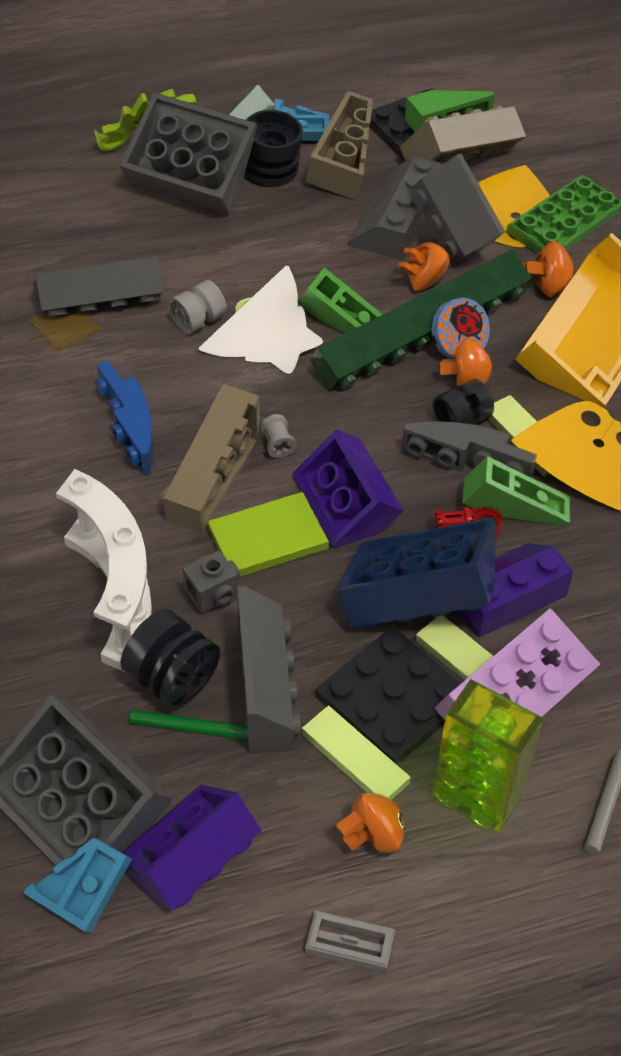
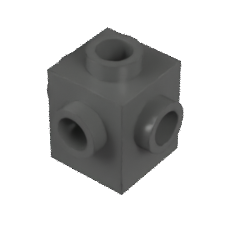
M220 550L210 555L202 556L195 562L182 568L184 589L201 614L218 605H225L238 596L237 586L238 580L241 578L240 572L236 564L232 560L227 561Z

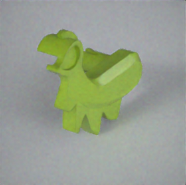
M172 88L160 93L197 105L195 95L193 94L175 97ZM145 93L140 94L132 109L128 106L122 107L118 123L102 126L103 134L94 130L98 146L101 150L111 151L118 148L137 129L149 103Z

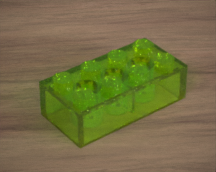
M470 679L446 713L432 794L437 796L439 801L445 806L457 808L470 815L478 825L492 828L500 833L523 797L544 718Z

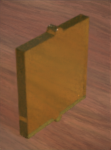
M78 306L66 308L67 314L49 316L48 311H44L30 318L29 322L60 352L75 343H82L83 339L101 331V327L85 311L79 312Z

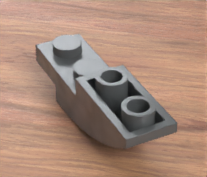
M438 421L409 423L403 429L401 450L461 472L466 463L477 466L488 456L532 478L537 454L509 445L511 434L482 426Z

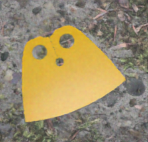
M526 165L478 182L505 230V233L497 238L495 242L517 248L527 246L518 240L512 239L506 232L507 225L515 220L511 217V214L515 212L523 215L550 196Z
M591 401L577 402L536 422L511 440L518 448L537 454L536 463L557 479L584 495L621 511V444L616 439L617 433L621 432V422L613 419L606 409ZM584 411L595 412L600 417L601 422L595 427L586 425L581 419V414ZM601 439L604 442V446L596 447L593 440Z

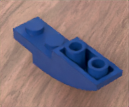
M109 360L97 365L99 378L95 380V384L101 397L106 396L109 400L115 425L111 426L112 434L118 444L123 443L125 446L127 457L132 466L137 465L143 475L146 476L151 473L153 463L152 427L147 400L134 376L122 381Z

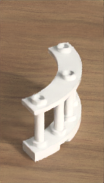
M74 469L56 493L58 499L72 505L78 512V519L64 536L65 546L79 552L97 568H101L108 579L102 598L93 613L94 617L113 624L107 644L100 654L101 661L121 670V656L130 636L152 614L150 589L146 578L147 561L145 546L136 520L117 495L96 479Z

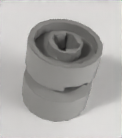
M205 280L191 287L190 292L184 291L169 300L171 316L179 329L186 334H191L204 327V321L208 323L213 322L224 316L227 312V305L222 292L210 280Z

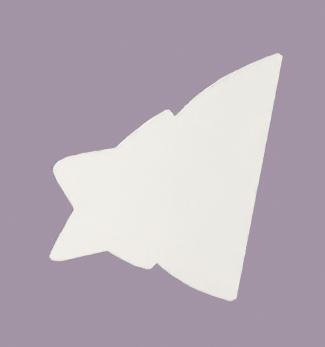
M285 266L199 347V350L221 357H245V360L250 362H271L284 373L290 374L296 366L300 353L321 345L323 340L306 327L305 312L302 306H298V294L294 277L289 266Z

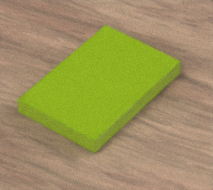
M303 492L208 521V529L218 551L222 552L227 561L232 560L236 564L240 576H245L329 548V541Z

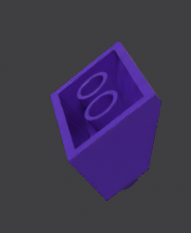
M338 429L292 473L333 547L338 548L381 533L404 511L362 440Z
M527 543L495 558V583L489 605H485L483 608L475 611L461 609L459 612L480 638L566 597L573 570L553 546Z
M200 784L122 852L132 858L124 874L155 904L173 911L175 908L187 904L192 899L193 892L205 881L212 880L218 876L223 870V865L234 855L248 849L252 844V839L262 830L238 793Z

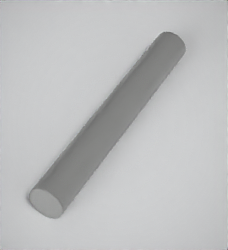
M621 750L616 751L584 847L586 852L593 855L600 853L621 789Z

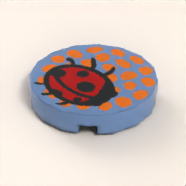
M468 298L452 299L442 304L433 317L431 328L433 337L435 336L437 342L435 345L449 359H456L455 350L466 337L473 339L484 349L488 343L490 333L489 319L483 307L476 301Z

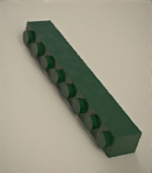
M511 249L319 346L311 357L310 362L329 391L339 386L341 389H345L358 380V376L364 373L370 376L383 367V363L389 360L395 363L408 354V350L414 347L416 350H420L431 343V338H433L431 329L433 317L438 308L445 302L457 298H468L476 301L487 313H491L503 304L502 301L508 298L510 301H514L526 292L524 287L532 280V277L514 250Z

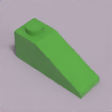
M430 90L406 97L405 121L416 132L423 126V121L433 116H438L441 119L457 112L460 115H465L476 109H481L482 112L488 111L493 108L495 94L492 91Z
M325 267L298 300V304L320 322L343 333H347L383 315Z
M488 456L464 477L462 503L474 509L485 507L490 509L492 507L494 511L497 509L498 513H501V517L561 526H566L570 523V496Z

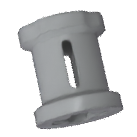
M280 414L271 415L260 423V432L268 441V453L274 458L286 457L296 448L295 439L289 435L287 430L288 422Z

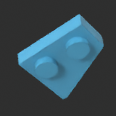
M275 99V110L289 113L302 124V141L318 142L330 122L329 114L311 111L299 105L294 110L284 107L283 100Z
M92 838L80 847L73 857L64 859L53 867V873L38 884H30L23 893L83 931L92 933L132 858L97 838Z

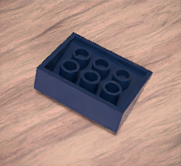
M494 517L362 542L337 590L350 628L360 626L373 628L384 622L396 620L398 622H408L416 617L425 615L439 617L446 615L450 611L461 609L475 611L483 608L485 605H489L495 583Z

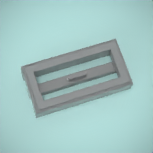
M315 910L305 954L386 973L395 929ZM322 925L384 940V944L361 940L358 937L346 934L340 935L319 930ZM316 940H317V941H321V942H326V943L334 944V945H338V946H342V947H346V948H350V949H355V950H359V951L371 953V954H375V955H380L381 957L374 956V955H370V954H365V953H361V952H357V951H353V950H349V949H345V948H340V947H336V946H332V945H328V944H324V943H320V942H316Z

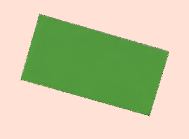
M580 175L509 223L506 232L537 254L552 240L560 243L567 251L621 212V200L615 197L612 192L606 191L594 183L590 178Z

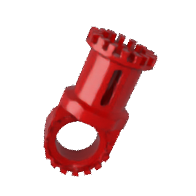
M468 506L463 507L460 511L442 512L440 509L434 511V519H437L434 520V523L438 524L435 525V528L494 517L496 525L495 540L501 534L503 517H501V513H498L497 509L494 511L492 507L490 509L488 507L470 509Z

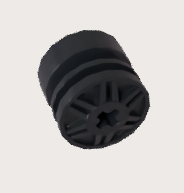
M279 110L255 112L246 119L256 123L257 129L245 175L252 181L267 186H279L289 183L296 177L299 170V151L302 146L303 137L302 124L296 117L287 112Z
M161 609L145 619L130 636L121 656V670L143 687H149L150 693L168 707L177 709L191 702L210 681L218 666L220 647L210 639H206L198 630L192 631L191 626L170 609Z

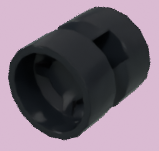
M471 379L457 386L456 389L448 390L433 399V411L437 421L476 424L491 417L494 412V403L487 387L480 380Z

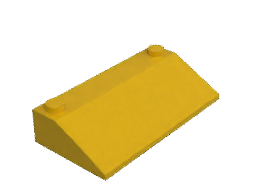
M613 233L609 234L589 252L515 358L537 380L584 401L596 403L602 408L606 406L621 382V241Z

